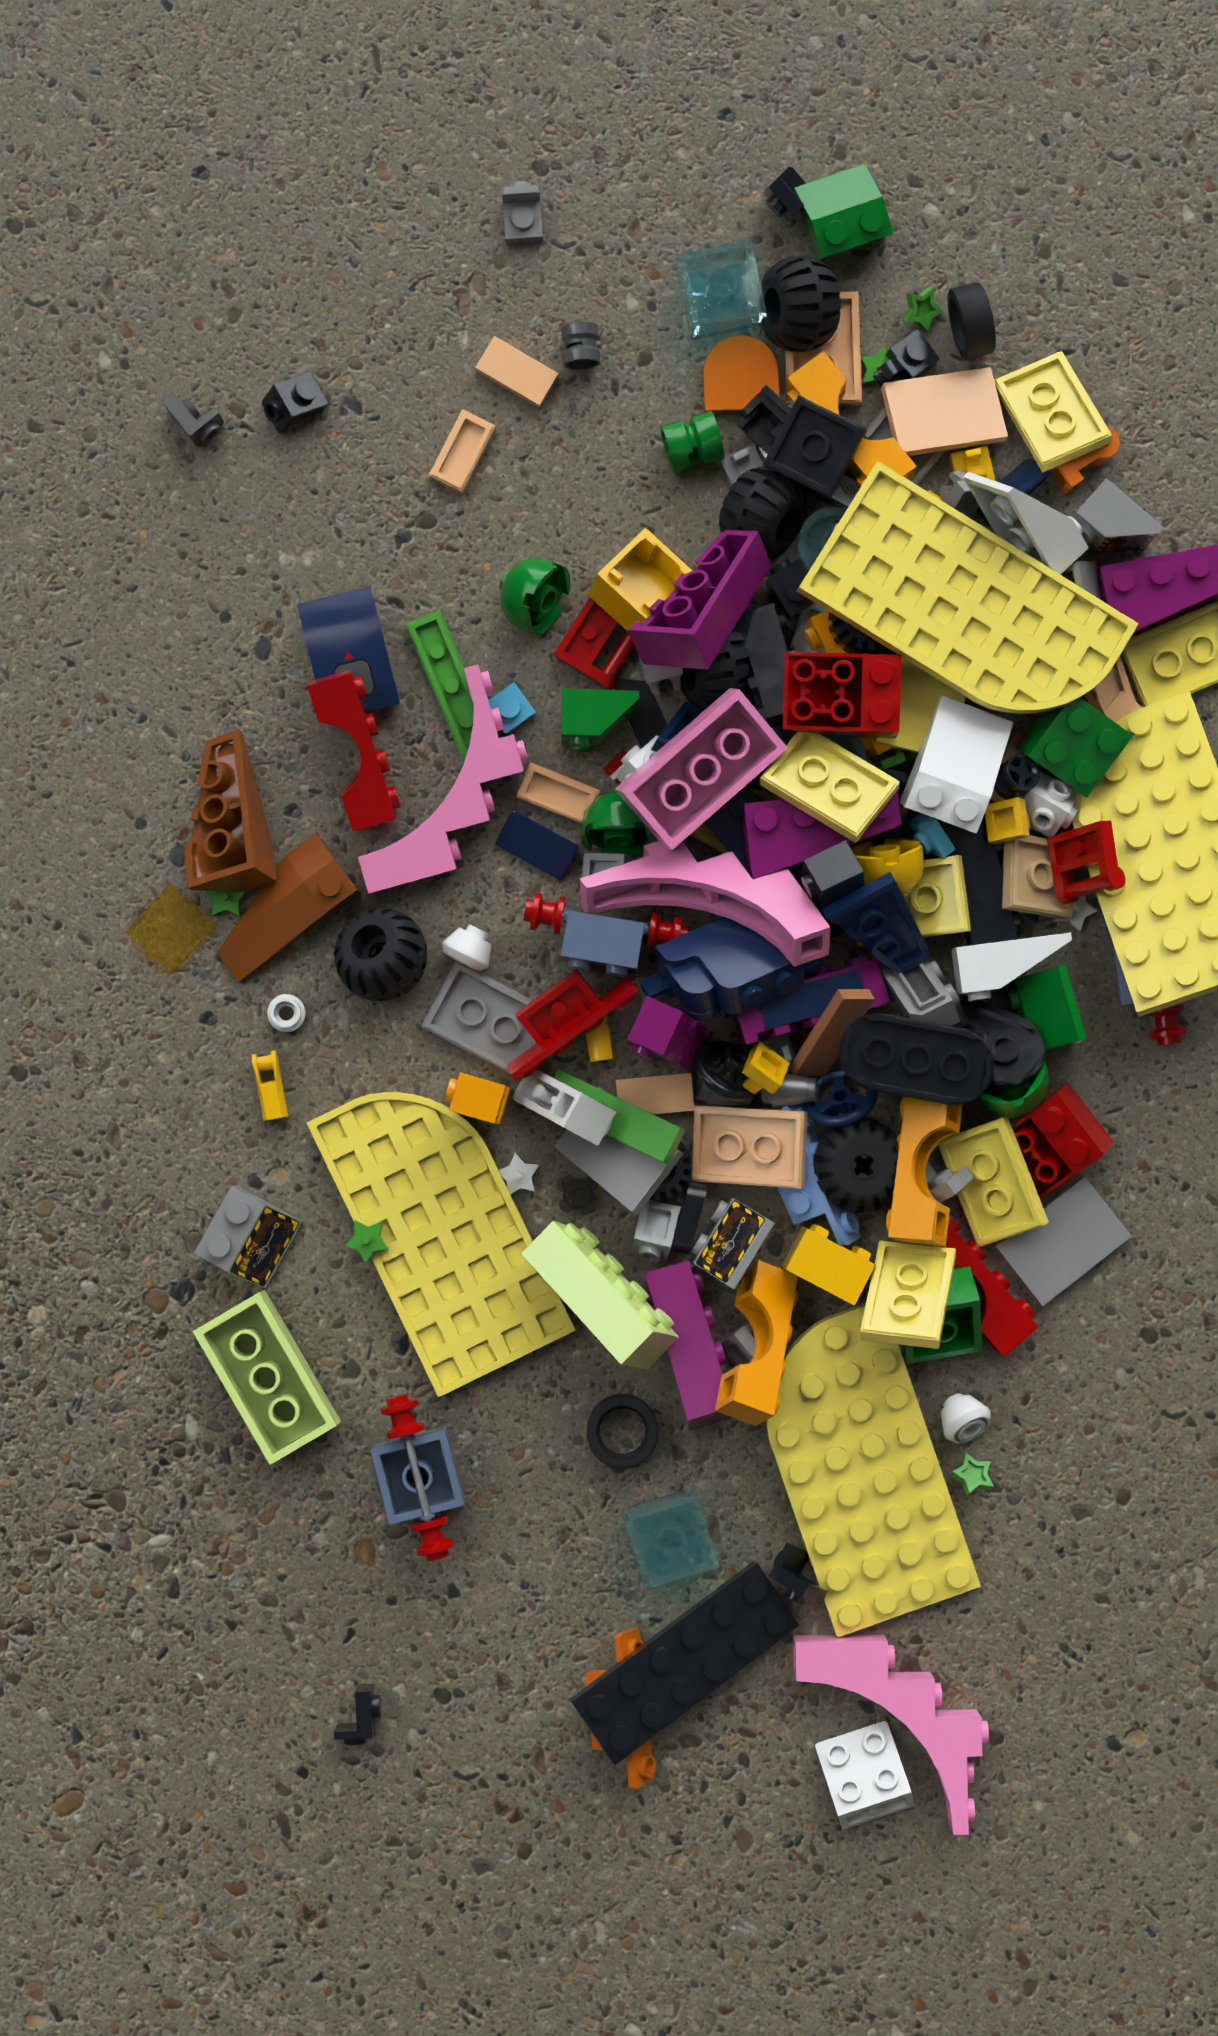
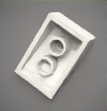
M970 472L963 476L995 534L1060 575L1088 549L1081 535L1083 529L1073 517L1065 516L1011 486Z
M941 695L899 803L911 810L977 834L993 792L1013 722Z

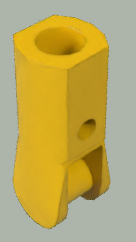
M608 1014L603 1017L604 1021L599 1027L586 1033L590 1062L614 1059L610 1026L607 1024Z
M272 1050L271 1055L258 1057L257 1054H252V1065L263 1121L289 1117L277 1051ZM274 1070L275 1080L263 1082L261 1072Z

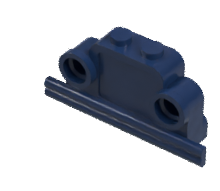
M722 917L656 946L660 973L639 983L642 991L651 998L658 997L672 990L680 1001L682 1012L695 1021H705L715 1017L721 1009L729 1014H739L756 1008L760 1004L782 994L793 991L804 983L805 975L812 974L821 968L824 956L794 967L776 946L760 934L732 919Z

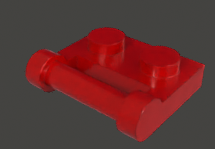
M589 597L554 652V657L583 674L601 688L612 690L617 683L615 677L635 645L629 632H626L603 670L601 671L593 666L619 623Z
M1097 821L1047 838L1055 895L1061 904L1066 905L1076 902L1080 896L1100 890H1117L1125 885V874L1118 867L1111 821ZM1094 865L1099 866L1100 875L1078 882L1072 880V872Z

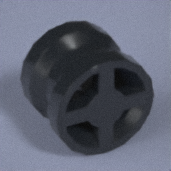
M1017 754L1010 757L1000 765L994 785L995 792L1000 797L1008 800L1020 797L1024 792L1032 790L1038 784L1040 778L1037 764L1027 755Z

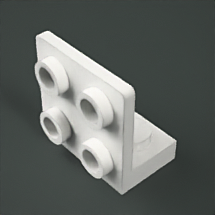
M886 1721L819 1742L815 1745L842 1830L915 1806L904 1768Z

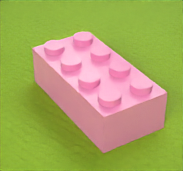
M729 688L617 786L615 790L661 845L673 850L785 752L788 747L740 689Z

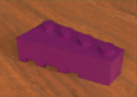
M725 530L696 559L697 568L685 575L682 574L673 583L675 590L665 601L658 599L649 608L651 615L643 623L636 621L628 629L642 664L709 669L771 568L758 531Z
M1218 544L1100 566L1097 569L1101 599L1139 623L1132 636L1144 632L1168 619L1177 617L1201 604L1218 598Z
M898 792L893 795L856 843L784 799L744 803L741 808L747 870L753 880L786 868L789 870L799 866L803 860L845 840L849 847L895 831L901 826Z
M866 955L844 961L846 968L831 972L830 966L822 967L816 972L809 974L810 978L804 981V983L859 969L864 989H869L875 998L868 1010L890 1003L878 960L868 961ZM760 1006L739 1014H733L742 1046H748L759 1041H765L815 1026L821 1015L766 1029Z
M646 996L626 1044L633 1046L631 1054L651 1062L654 1056L695 1074V1053L702 1044L711 1040L713 1032L707 1030L706 1027L700 1025V1023L684 1012Z
M688 1260L645 1273L655 1310L659 1308L674 1322L671 1329L679 1336L667 1349L690 1431L732 1419L730 1416L715 1411L721 1375H723L720 1366L727 1364L721 1341L713 1343L709 1329L715 1328L716 1324L710 1305L702 1307L699 1293L705 1291L699 1269L692 1271Z

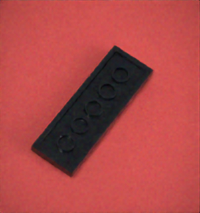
M753 1561L569 1700L611 1762L616 1765L792 1632L799 1624L758 1563Z

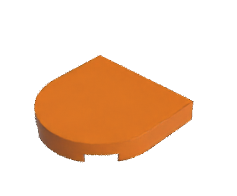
M738 335L728 337L712 348L705 360L703 370L704 413L712 411L713 414L741 413L745 406L765 385L779 396L778 365L774 354L767 345L756 338Z

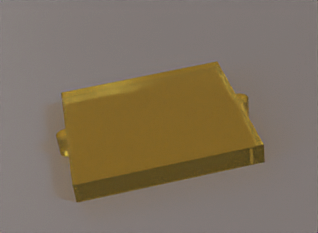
M169 883L128 928L126 933L145 949L144 953L147 957L152 956L173 974L215 928L216 924L197 908L198 904L196 901H189Z

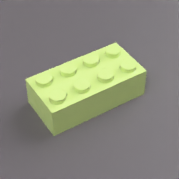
M552 1221L521 1254L621 1365L648 1370L679 1338L671 1329L674 1322L661 1309L657 1308L654 1310L646 1301L649 1297L647 1292L635 1281L628 1282L621 1274L624 1270L623 1266L610 1254L605 1256L596 1247L600 1242L587 1228L582 1227L578 1229L572 1223L565 1225Z
M265 1290L192 1331L269 1465L336 1427L341 1422Z

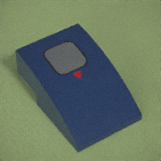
M371 586L297 604L315 680L352 669L354 678L361 676L365 685L368 698L361 700L365 712L400 704Z

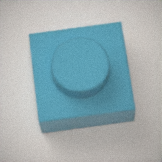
M515 682L488 700L491 709L497 707L499 709L504 727L502 732L505 736L536 715L535 710Z
M919 813L908 822L915 833L913 839L920 841L923 853H931L945 858L955 850V847L937 819Z

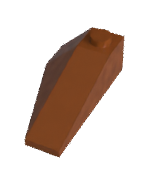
M237 730L207 740L198 784L201 786L198 807L193 808L191 820L195 822L192 839L186 842L184 852L188 889L193 891L244 892L276 882L273 846L243 733Z
M317 833L285 855L275 869L277 881L263 886L217 951L239 983L361 894Z

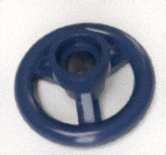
M842 1068L828 1071L826 1075L817 1078L819 1091L829 1083L834 1082V1090L830 1093L829 1098L815 1106V1101L804 1103V1108L808 1112L809 1118L819 1125L834 1128L844 1127L858 1122L869 1114L876 1104L878 1092L867 1090L866 1096L851 1093L850 1089L846 1087V1079L849 1078Z

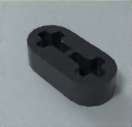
M689 1181L670 1250L689 1255L708 1185Z

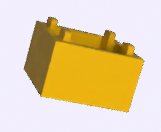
M645 528L596 575L587 595L628 632V629L636 621L643 623L651 615L649 608L658 599L663 601L667 599L675 590L673 583L682 574L685 575L692 570Z
M812 1224L809 1229L801 1226L781 1266L787 1271L855 1306L876 1264L869 1261L871 1253L856 1245L852 1246L851 1250H848L827 1239L829 1231L816 1224Z

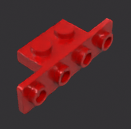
M576 969L516 1012L517 1019L535 1040L536 1044L508 1064L511 1077L517 1080L522 1075L524 1078L533 1075L542 1066L541 1062L553 1053L554 1055H559L566 1051L572 1045V1039L583 1031L589 1033L595 1030L604 1021L603 1017L613 1009L619 1011L628 1006L634 1000V994L638 992L633 979L630 976L599 998L578 969Z

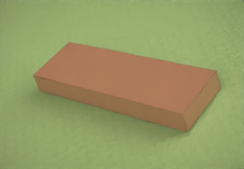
M838 989L790 1064L789 1068L793 1075L806 1077L824 1076L827 1074L839 1055V1044L843 1033L851 1023L865 1015L875 1000L869 989Z

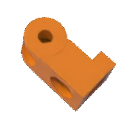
M1107 426L1112 434V443L1051 469V475L1065 496L1078 488L1083 482L1082 472L1092 466L1107 464L1116 454L1120 446V438L1114 429Z

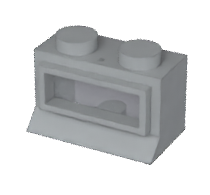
M935 960L930 963L924 961L900 974L895 973L892 969L880 967L888 994L891 999H896L903 1017L909 1016L911 1019L949 1026L960 1022L955 1007L960 1004L959 997L950 983L945 986L941 983L945 979Z

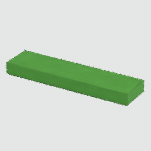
M439 610L406 624V627L464 762L472 734L474 704L464 672V665Z
M558 1069L554 1079L616 1111L611 1128L606 1134L607 1136L669 1165L685 1133L684 1129Z

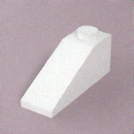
M1071 932L952 949L957 995L968 994V1001L991 998V991L1002 988L1072 940Z
M539 1070L529 1077H523L511 1098L597 1146L609 1132L612 1120L616 1114V1111Z

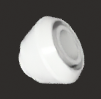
M470 924L466 930L459 927L443 941V953L480 972L489 966L492 946L486 941L489 934Z
M955 1394L949 1397L943 1404L941 1421L944 1436L949 1441L965 1443L973 1440L982 1434L990 1424L991 1411L971 1395Z

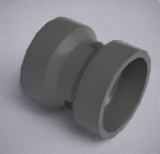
M574 322L563 325L561 327L562 342L566 344V351L563 353L564 367L572 370H582L600 365V351L595 347V341L598 339L597 324L592 322Z

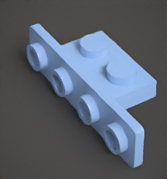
M803 1103L785 1106L781 1110L805 1111ZM807 1116L804 1188L778 1187V1190L793 1225L825 1213L838 1245L844 1247L861 1237L859 1222L853 1212L842 1210L833 1205L827 1199L826 1192H822L816 1182L820 1178L818 1174H814L813 1158L820 1138L814 1126L815 1122Z

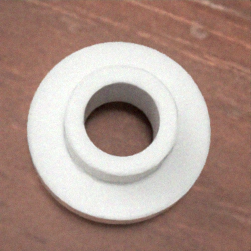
M283 994L271 1001L267 1016L270 1024L275 1029L282 1032H292L303 1024L306 1010L299 998L290 994ZM290 1006L294 1011V1015L290 1020L285 1021L281 1018L280 1012L283 1007Z

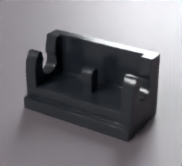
M765 385L741 411L740 415L742 418L737 423V427L768 454L792 408Z

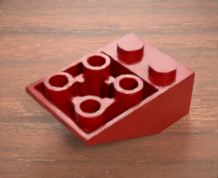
M785 652L783 730L858 738H896L900 730L902 655Z
M1065 1082L1048 1094L1035 1110L1026 1116L1018 1117L1010 1123L1040 1199L1105 1155L1114 1142L1068 1082Z

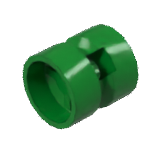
M712 411L692 416L689 424H684L679 420L660 426L665 452L674 474L694 468L696 461L699 460L703 464H709L725 459L723 442Z

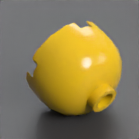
M888 838L884 839L883 845L872 847V841H867L850 847L864 871L865 885L890 872L901 893L904 894L911 891L921 879L924 857L922 845H920L918 840Z

